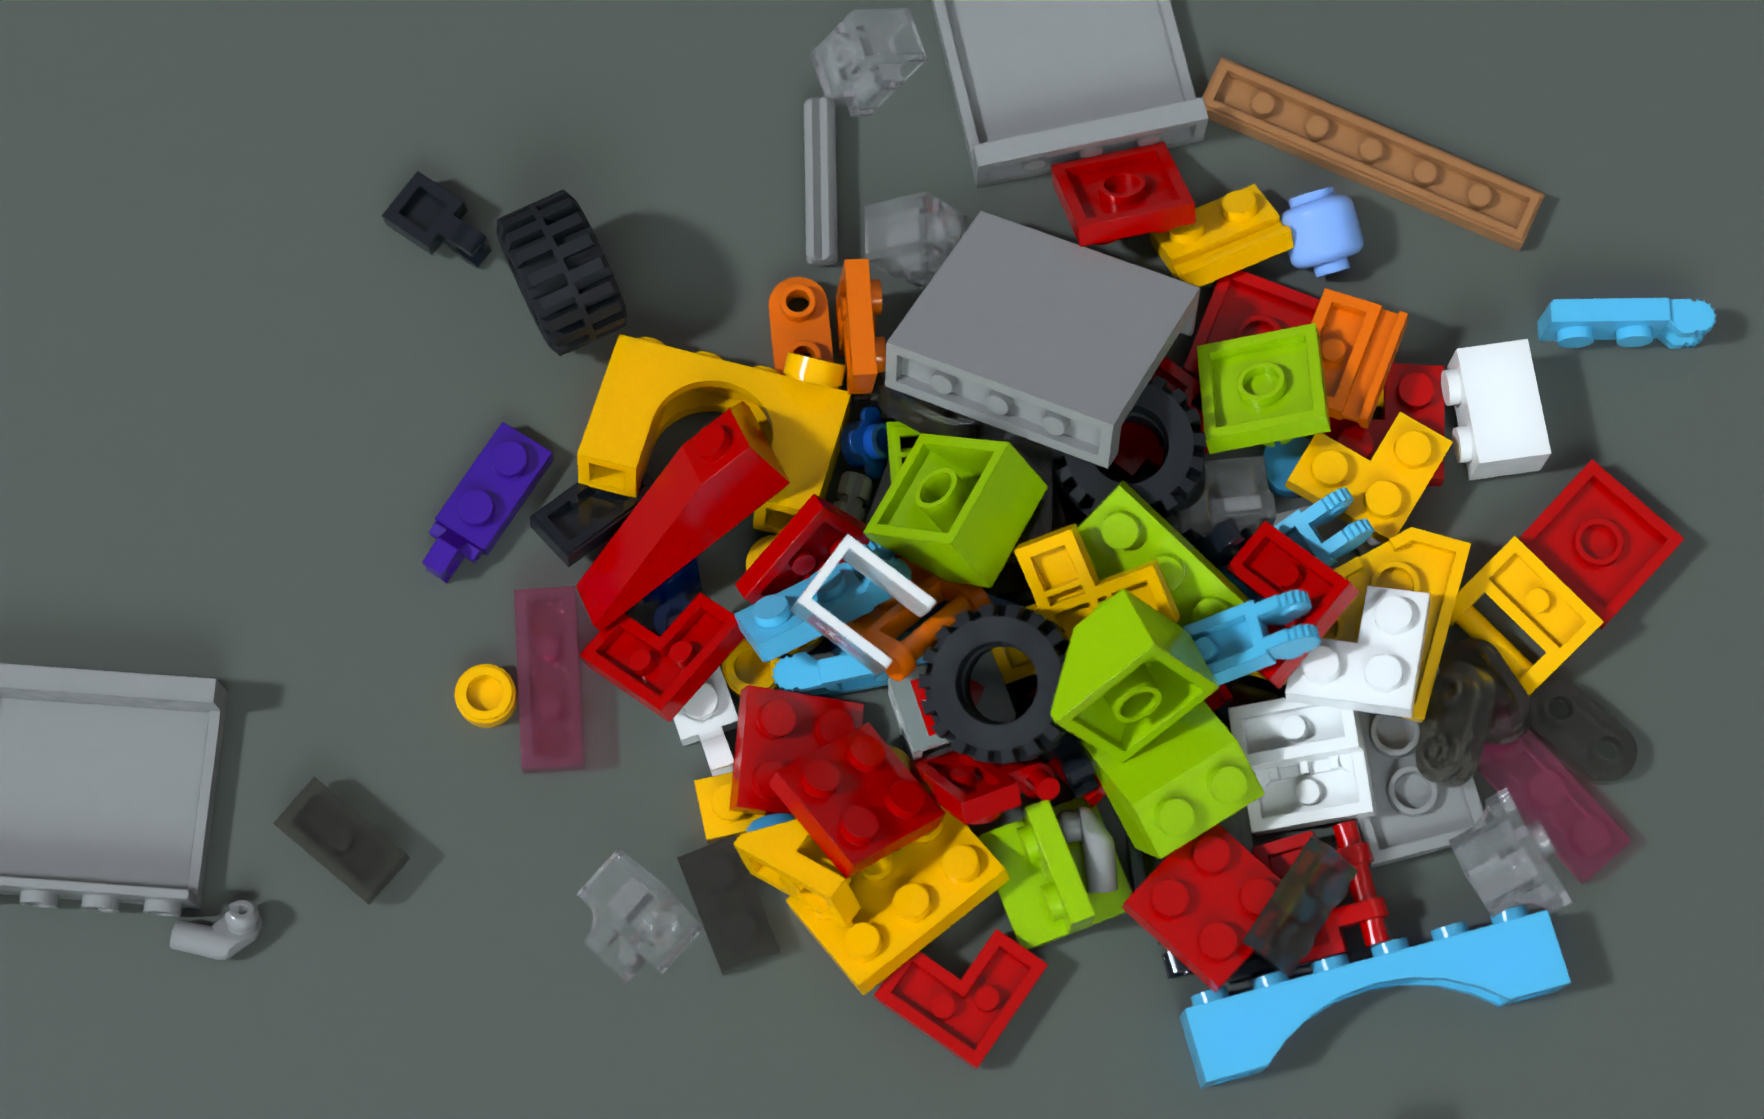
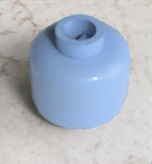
M1334 187L1320 189L1289 199L1290 209L1281 215L1280 221L1283 226L1288 225L1291 229L1294 248L1287 250L1291 264L1299 269L1313 267L1316 278L1349 269L1348 257L1358 253L1364 245L1362 231L1352 199L1347 195H1336Z

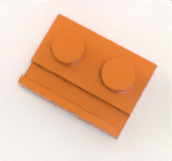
M1325 288L1311 324L1316 323L1320 336L1329 417L1341 421L1343 418L1358 422L1360 427L1368 429L1408 325V313L1402 311L1394 313L1384 310L1380 304Z

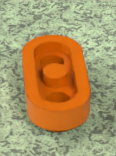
M792 277L780 282L773 289L769 298L775 370L781 375L786 376V373H783L788 352L806 353L815 358L834 362L828 301L822 287L815 281L805 277ZM794 298H803L809 303L807 309L802 312H794L787 305Z

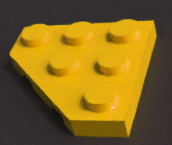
M1414 527L1404 530L1384 544L1333 569L1350 581L1359 591V594L1322 638L1358 643L1367 586L1430 593L1431 605L1412 718L1401 717L1422 723L1428 708L1471 543ZM1256 671L1249 674V675H1252V676H1256V677H1260V678L1265 679L1262 675H1260V674H1259L1258 672H1256Z

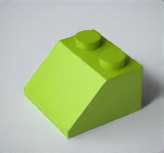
M921 433L863 533L871 541L945 581L992 588L1048 486L1010 442Z
M1123 588L1113 597L1099 603L1089 616L1074 627L1050 714L1054 722L1119 762L1124 763L1220 688L1189 632Z
M1204 700L1124 763L1119 762L1083 739L1079 741L1135 849L1159 859L1167 856L1265 795L1237 739Z

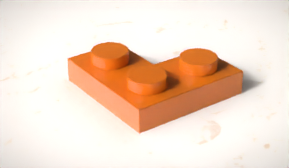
M844 259L835 297L839 357L845 356L848 394H870L873 391L877 373H885L886 366L885 337H875L877 328L876 316L882 314L880 279H870L869 259Z

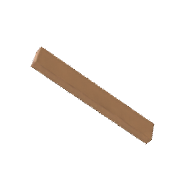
M1222 57L1203 95L1209 120L1516 251H1520L1545 195Z

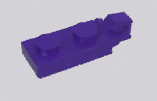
M502 422L435 517V522L429 534L437 540L422 561L426 571L448 583L464 558L476 563L482 554L488 556L553 462L552 452Z

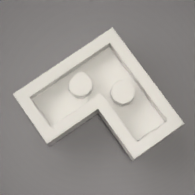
M1367 586L1358 643L1321 638L1320 646H1317L1315 650H1311L1287 679L1285 691L1287 701L1412 718L1431 605L1430 593Z

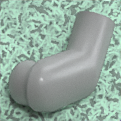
M1078 806L1076 811H1061L1057 815V821L1066 843L1080 841L1084 850L1087 892L1107 893L1118 890L1114 840L1096 813L1084 806Z
M249 900L234 901L229 904L230 911L226 912L212 926L178 919L172 929L170 949L216 960L229 959L254 942L260 934L263 921L259 915L258 907Z

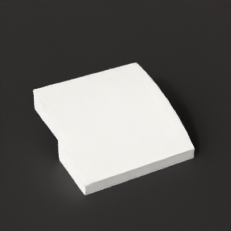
M1286 697L1228 708L1232 735L1237 739L1265 795L1247 805L1251 833L1260 836L1378 815L1357 711L1288 702Z

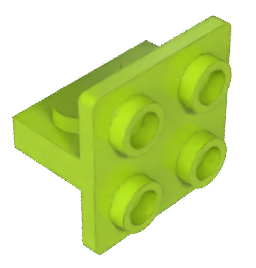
M1081 797L1054 807L1051 806L1049 801L1042 800L1024 808L1022 819L981 834L978 838L1008 873L1010 880L998 888L997 892L1018 944L1028 951L1126 913L1122 906L1132 894V891L1116 852L1118 890L1107 893H1089L1086 886L1084 850L1081 842L1066 843L1058 824L1057 815L1061 811H1076L1078 806L1092 809L1103 823L1097 805L1092 808Z

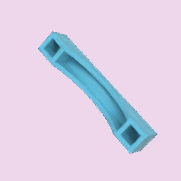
M1526 905L1516 906L1490 915L1493 924L1490 926L1469 931L1466 921L1453 923L1431 931L1433 939L1431 942L1409 947L1407 938H1399L1371 947L1373 957L1349 963L1347 954L1336 955L1312 963L1313 974L1290 980L1287 970H1283L1251 980L1253 990L1229 996L1227 987H1221L1217 993L1213 990H1207L1191 996L1193 1006L1185 1008L1179 1017L1200 1089L1261 1073L1269 1065L1285 1040L1304 1022L1332 1004L1366 991L1396 986L1438 987L1469 994L1495 1006L1502 1007L1561 990L1570 984L1571 980L1548 910L1529 915Z

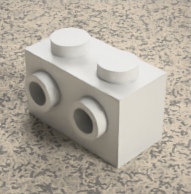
M1528 339L1456 349L1447 366V370H1443L1441 373V388L1445 404L1447 406L1454 405L1458 427H1454L1452 431L1453 449L1457 462H1466L1469 481L1540 471L1551 455V448Z

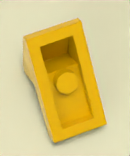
M797 819L740 834L733 843L750 874L839 924L847 927L861 909L849 886L851 877L846 879Z

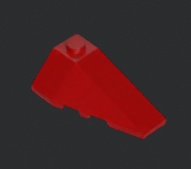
M744 401L730 407L680 447L577 583L576 588L593 626L599 631L605 629L790 484L753 412Z

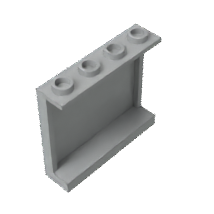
M931 0L977 188L1051 173L1052 164L1159 142H1165L1167 148L1204 140L1209 118L1203 97L1196 98L1170 0Z
M980 211L887 341L885 386L1108 469L1118 454L1121 426L1179 333L1190 337L1193 334L1200 287Z
M0 663V894L20 896L19 904L37 908H57L58 899L82 900V909L104 913L119 912L120 903L144 905L143 913L161 917H181L182 908L201 909L228 691L214 678Z

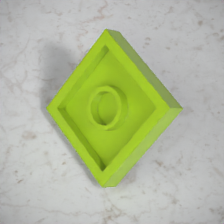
M1316 323L1197 346L1203 426L1210 454L1261 444L1275 447L1276 441H1280L1281 445H1285L1292 441L1293 438L1331 431L1321 342Z

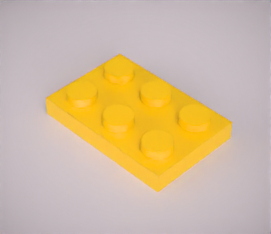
M941 805L939 806L945 812V816L938 828L851 876L849 886L861 909L847 927L791 896L786 899L791 911L863 996L1010 880L1006 869L968 826L960 822Z

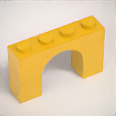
M619 334L577 452L578 483L637 498L653 448L659 436L666 428L685 416L711 411L724 413L730 407L744 401L753 412L790 481L789 485L754 511L753 529L778 535L813 494L825 500L841 449V435L844 427L849 422L851 394L838 388L781 375L770 367H749L725 361L711 352L698 351L694 353L666 346L661 341L651 337L634 338Z

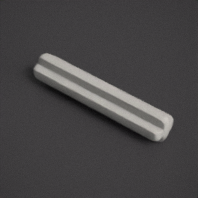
M812 97L804 103L806 260L808 264L813 266H830L838 261L835 102L827 97Z

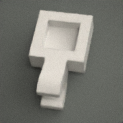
M719 666L673 718L682 746L697 741L701 742L712 776L733 772L734 759L724 732L737 728L738 716L721 667Z

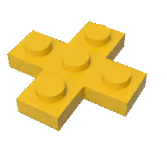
M1075 523L1018 544L1014 550L1036 601V604L1025 608L1043 614L1045 618L1056 622L1066 631L1064 634L1069 641L1077 624L1089 616L1099 603L1113 597L1123 588L1174 623H1177L1180 618V613L1157 559L1099 580ZM996 647L991 649L1005 684L1036 674L1032 661L1022 651L1013 647Z

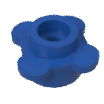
M869 406L861 410L860 420L850 422L844 427L841 435V449L846 461L856 469L864 468L866 475L872 479L880 478L884 475L885 463L889 455L886 423L881 421L879 410L876 407Z

